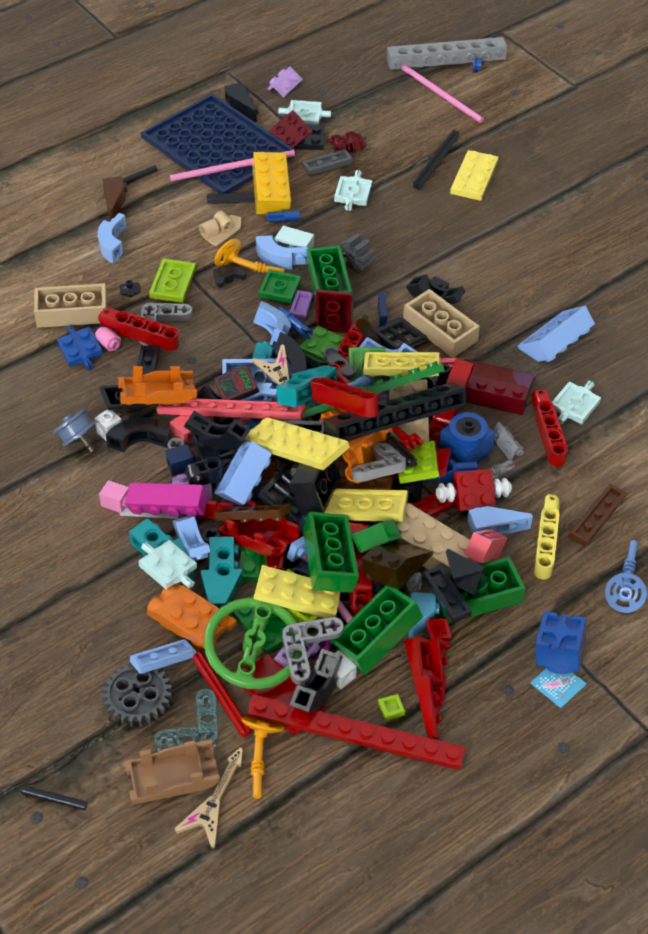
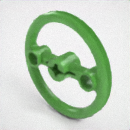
M243 598L229 602L212 616L206 628L204 648L210 665L223 679L239 687L264 689L280 684L290 676L288 664L272 676L254 678L255 660L264 649L266 640L264 630L265 626L269 623L271 614L277 615L286 625L296 624L297 621L281 606L253 598ZM245 608H254L252 629H249L244 636L242 647L244 651L243 659L239 662L237 671L232 672L223 665L215 652V631L219 623L232 612ZM258 630L256 643L254 644L251 656H249L252 647V642H254L255 634ZM291 632L295 644V635ZM293 651L292 658L299 659L302 657L300 651ZM246 668L249 669L250 672H244L241 669Z

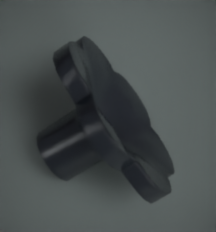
M127 280L125 284L120 285V294L123 296L133 297L135 294L140 293V284Z

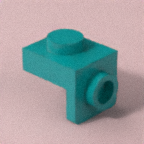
M263 341V344L257 342L252 359H272L275 349L271 347L272 345L269 342Z

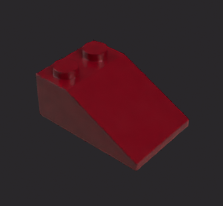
M316 289V327L320 326L331 332L348 333L353 322L352 293Z

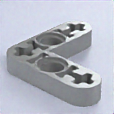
M148 303L142 306L140 317L156 322L188 321L193 317L192 307L188 304ZM164 311H171L169 314L163 313ZM140 342V344H142V345H145V346L149 345V344Z
M377 443L373 446V456L378 461L353 467L352 479L357 482H363L403 472L406 470V459L388 443Z
M330 617L290 624L283 629L282 640L291 679L295 684L303 685L310 678V667L304 644L339 638L343 633V623L339 618ZM334 625L337 628V631H333L332 628H330V626ZM322 626H324L325 634H322ZM314 627L318 629L319 633L315 636H310L307 630ZM289 632H293L295 635V644H292ZM298 650L302 653V657L294 659L290 656V653ZM297 665H301V671L304 673L302 678L297 675Z

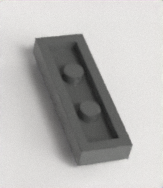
M345 149L302 161V167L310 176L352 164L353 158Z

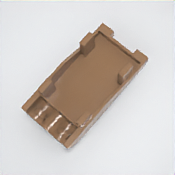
M212 739L200 742H185L184 745L166 748L154 754H151V749L140 751L141 758L124 761L126 775H131L133 790L129 791L131 805L198 792L220 782Z

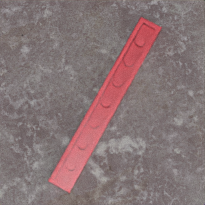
M192 399L179 404H159L157 413L191 415L195 410L203 416L257 419L268 417L280 420H302L306 407L305 403L299 407L278 405V402Z

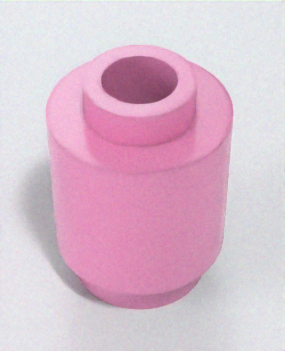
M100 327L95 333L98 343L108 351H114L119 348L121 338L111 329Z

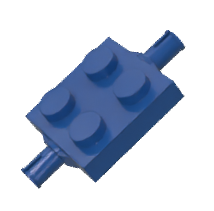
M73 325L67 326L66 329L69 335L58 338L57 342L69 367L84 363L87 370H90V368L92 370L94 365L91 360L103 354L90 326L79 331H75Z

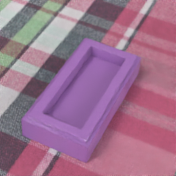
M296 291L290 312L295 314L298 320H307L314 293Z

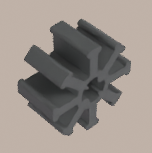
M360 234L351 236L340 244V247L343 249V257L348 259L345 265L347 267L353 265L354 272L365 269L375 261L371 257L375 254L374 249L366 247L370 242L367 238L361 241Z

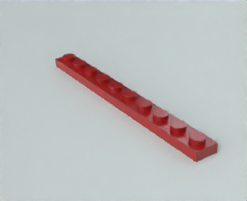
M254 694L247 711V717L461 770L465 752L464 746L319 710L310 713L290 706V703Z

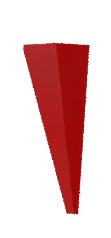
M416 636L405 640L404 644L427 736L431 739L440 738V734L437 733L438 723L442 721L439 711L440 706L444 703L446 684L444 665L448 664V658L445 657V654L450 644L448 641L439 638L428 640Z

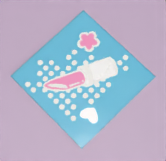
M544 669L530 682V684L560 708L587 684L573 672L557 674L547 669Z

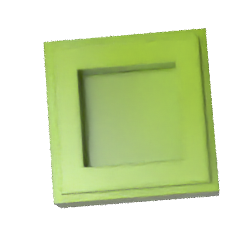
M398 694L378 699V706L385 721L405 715L406 711Z

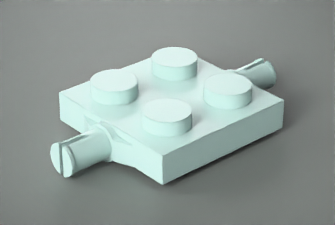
M291 100L288 108L279 107L278 114H288L294 110L307 125H319L321 117L331 118V111L322 110V102Z
M358 170L355 171L354 177L340 176L334 202L346 203L345 209L347 211L348 207L349 211L352 209L353 204L366 206L372 180L360 178L362 175L360 170L359 172Z
M588 381L584 387L568 382L552 401L555 411L561 414L558 417L560 424H563L567 418L583 424L598 406L601 397L590 391L594 387L593 382Z
M168 540L158 548H153L148 542L142 545L141 549L148 553V555L139 560V567L161 586L168 589L173 584L182 582L188 589L194 586L195 582L188 577V574L197 568V563L174 543Z

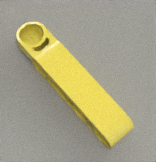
M548 494L545 497L539 523L534 574L539 579L551 577L555 560L560 500L558 496Z

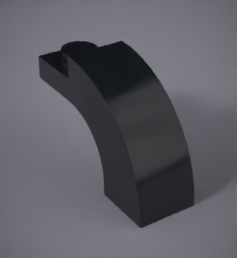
M427 274L414 277L406 286L414 298L430 289L450 305L458 303L466 292L463 286L450 289L438 287L429 279Z
M280 332L275 346V354L278 355L280 346L283 344L285 346L286 360L291 366L289 379H291V374L306 370V358L300 345L290 336Z
M195 410L184 425L186 429L200 437L198 439L199 443L218 450H230L240 446L251 428L237 419H234L228 425L214 423Z
M151 418L128 419L118 423L106 433L107 446L121 452H125L129 446L137 442H151L168 448V441L171 439V432L165 428L158 427L157 420Z
M321 649L309 680L303 685L297 684L290 706L310 713L318 711L327 702L337 684L338 678H336L343 656Z

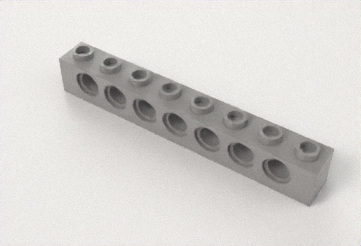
M503 37L393 46L387 47V63L390 70L402 69L404 65L414 68L474 62V57L476 59L482 58V61L505 60L507 45Z

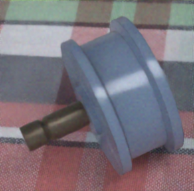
M86 407L74 415L70 413L62 419L63 423L54 429L52 433L58 434L63 441V447L79 438L83 445L87 447L89 453H91L96 448L91 444L85 433L97 421L89 417L86 413Z

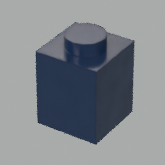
M187 444L165 450L166 461L172 476L185 473V468L189 464L196 462L194 451H190Z

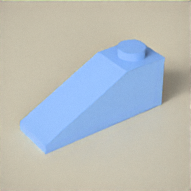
M486 506L469 510L467 523L472 535L473 532L487 529L503 535L531 529L533 516L530 513Z

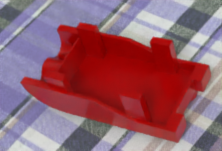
M252 501L247 502L248 506H257ZM285 516L284 519L272 521V518H268L257 522L256 519L247 522H240V520L233 522L228 519L225 521L226 524L223 523L217 529L221 536L234 537L235 543L266 557L271 555L281 556L285 552L287 544L298 540L300 536L299 525L286 520Z

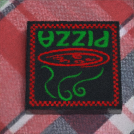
M247 364L213 378L222 400H242L260 392Z

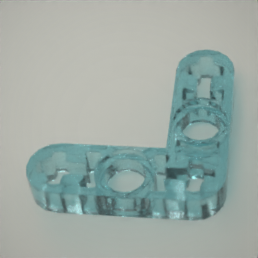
M202 689L196 695L197 727L160 730L155 734L154 744L158 751L184 745L180 739L185 735L191 736V741L195 742L196 735L199 736V742L205 741L206 735H210L213 747L217 745L216 696L212 690ZM204 697H208L209 707L204 708ZM207 714L213 717L210 722H203L201 720L202 716ZM173 737H176L177 744H174ZM163 738L167 739L166 744H162Z

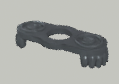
M332 346L325 348L323 353L325 360L329 364L343 362L345 366L340 368L341 374L348 380L353 379L357 370L356 366L352 367L348 360L338 353V348Z

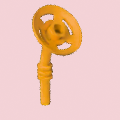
M237 238L231 239L222 245L214 259L215 265L218 267H223L233 262L253 269L254 272L261 271V273L268 272V269L284 272L283 268L268 266L261 262L258 264V262L254 263L238 257L241 241Z
M242 717L241 721L246 726L255 730L254 735L256 737L254 759L251 762V775L253 776V798L260 799L262 797V776L264 775V762L262 761L264 737L266 738L268 733L282 732L285 727L249 717Z

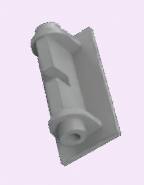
M498 422L493 430L495 432V443L509 461L513 459L514 455L522 456L524 454L523 446H520L517 440L514 441V437L509 432L508 427H504Z

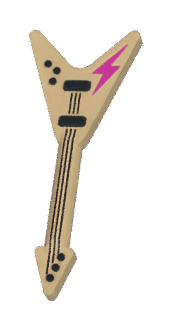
M283 344L280 346L277 360L273 364L256 358L252 359V363L278 385L289 380L285 346ZM310 417L303 418L299 421H310Z
M239 748L228 758L229 764L213 795L206 799L175 828L177 834L197 826H202L205 829L210 847L215 848L220 799L236 768L241 767L242 748Z

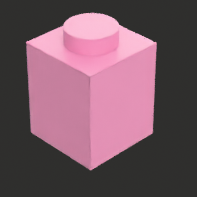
M108 480L99 493L101 506L122 513L125 507H127L125 500L129 487Z

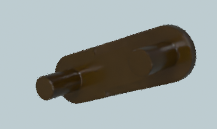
M363 315L362 318L358 319L357 327L364 339L368 337L383 346L368 320V315Z

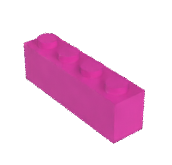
M130 483L125 505L133 514L137 515L150 513L152 515L169 514L171 516H178V514L195 517L205 514L209 494L203 485Z

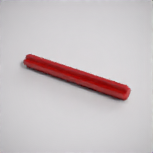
M202 652L194 654L193 661L241 737L244 738L252 733L251 728L241 721L244 716Z

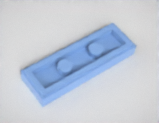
M186 639L131 655L130 662L140 674L191 659L196 654V650Z

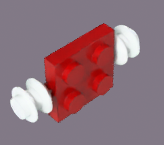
M492 469L461 471L453 473L454 486L452 483H447L446 487L442 483L439 484L438 488H436V497L441 503H444L446 499L449 502H453L456 496L457 512L486 506L496 508L495 497L500 498L501 494L504 497H508L512 487L506 478H503L501 482L499 479H494L493 481Z

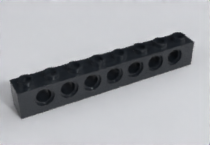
M451 382L378 403L379 415L375 417H362L346 412L323 419L324 434L348 441L466 406V388Z

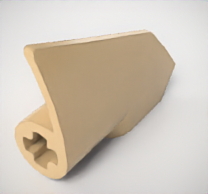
M219 211L214 215L213 219L200 224L199 231L206 241L213 246H219L240 231L242 217L228 216L224 211Z

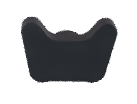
M230 263L226 266L215 268L213 270V277L217 287L222 288L224 283H231L234 278L245 280L246 272L236 263Z

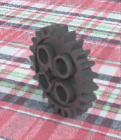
M124 664V670L117 667L116 675L113 673L109 674L110 680H105L106 687H102V700L104 702V709L108 711L109 716H114V721H118L121 718L122 725L130 721L131 727H133L135 722H138L141 727L145 720L148 724H151L150 718L152 717L159 720L158 713L165 714V708L170 707L169 701L172 700V685L170 684V678H166V672L160 673V668L140 674L133 665L128 667L127 664Z

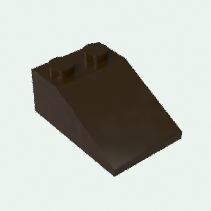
M400 540L375 546L361 558L364 576L366 579L399 590L433 555V551Z

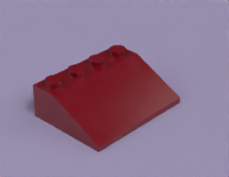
M464 359V361L474 364L473 372L466 388V403L523 415L535 374Z

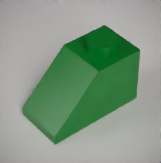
M394 519L381 522L352 534L359 554L368 552L375 546L395 542L402 538Z

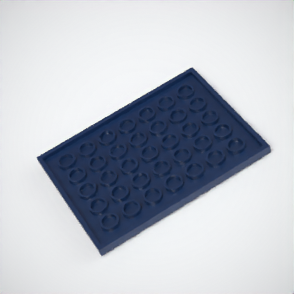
M213 93L141 132V138L187 171L251 159L254 152L280 153L290 150L295 152V149ZM252 165L196 176V178L218 194L232 193L253 180Z

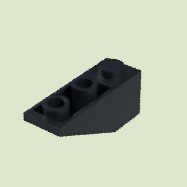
M243 83L224 86L227 103L252 121L257 122L258 108L254 106L253 98L249 96L248 89L244 87Z

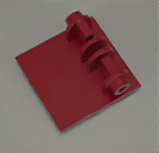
M294 110L270 129L274 136L292 148L313 132Z
M350 131L343 136L333 135L331 139H327V142L336 146L334 148L335 152L346 149L350 153V149L352 152L363 150L366 147L363 140L367 139L355 133V131Z

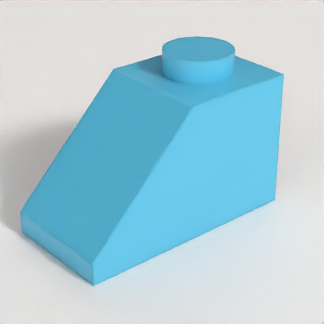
M411 592V599L417 603L423 618L409 631L408 638H413L426 629L425 622L428 619H434L435 614H439L440 603L436 602L434 593Z

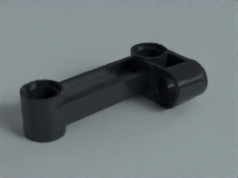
M191 432L192 441L200 461L189 464L184 470L189 485H207L220 482L223 478V469L217 450L199 443L198 439L200 437Z

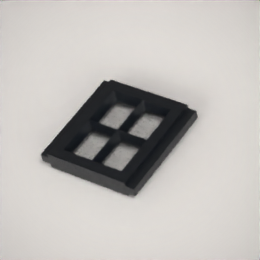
M398 317L373 328L382 344L391 350L399 349L403 343L415 349L429 342L424 333L403 317Z
M281 469L257 496L268 505L290 504L291 512L284 516L286 520L297 524L304 515H301L300 509L296 505L294 493L290 489V481L293 477L284 469Z

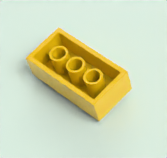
M254 152L252 171L256 214L282 212V210L289 211L291 198L286 153Z

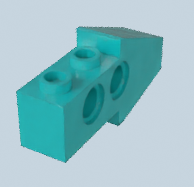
M324 365L291 374V379L276 386L278 405L299 407L312 399L310 380L324 377L338 381L337 367Z
M148 518L129 531L131 544L144 556L148 555V553L141 549L145 542H148L153 548H158L168 540L186 553L180 537L173 540L170 535H165L156 523L153 524ZM193 571L188 574L192 581H194Z
M210 537L209 570H201L205 598L219 609L234 601L243 583L242 569H238V561H234V557H238V544L234 545V537Z

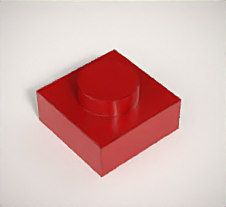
M447 618L428 619L425 622L429 640L439 638L449 641L452 638Z

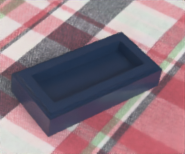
M385 292L378 293L379 326L387 323Z

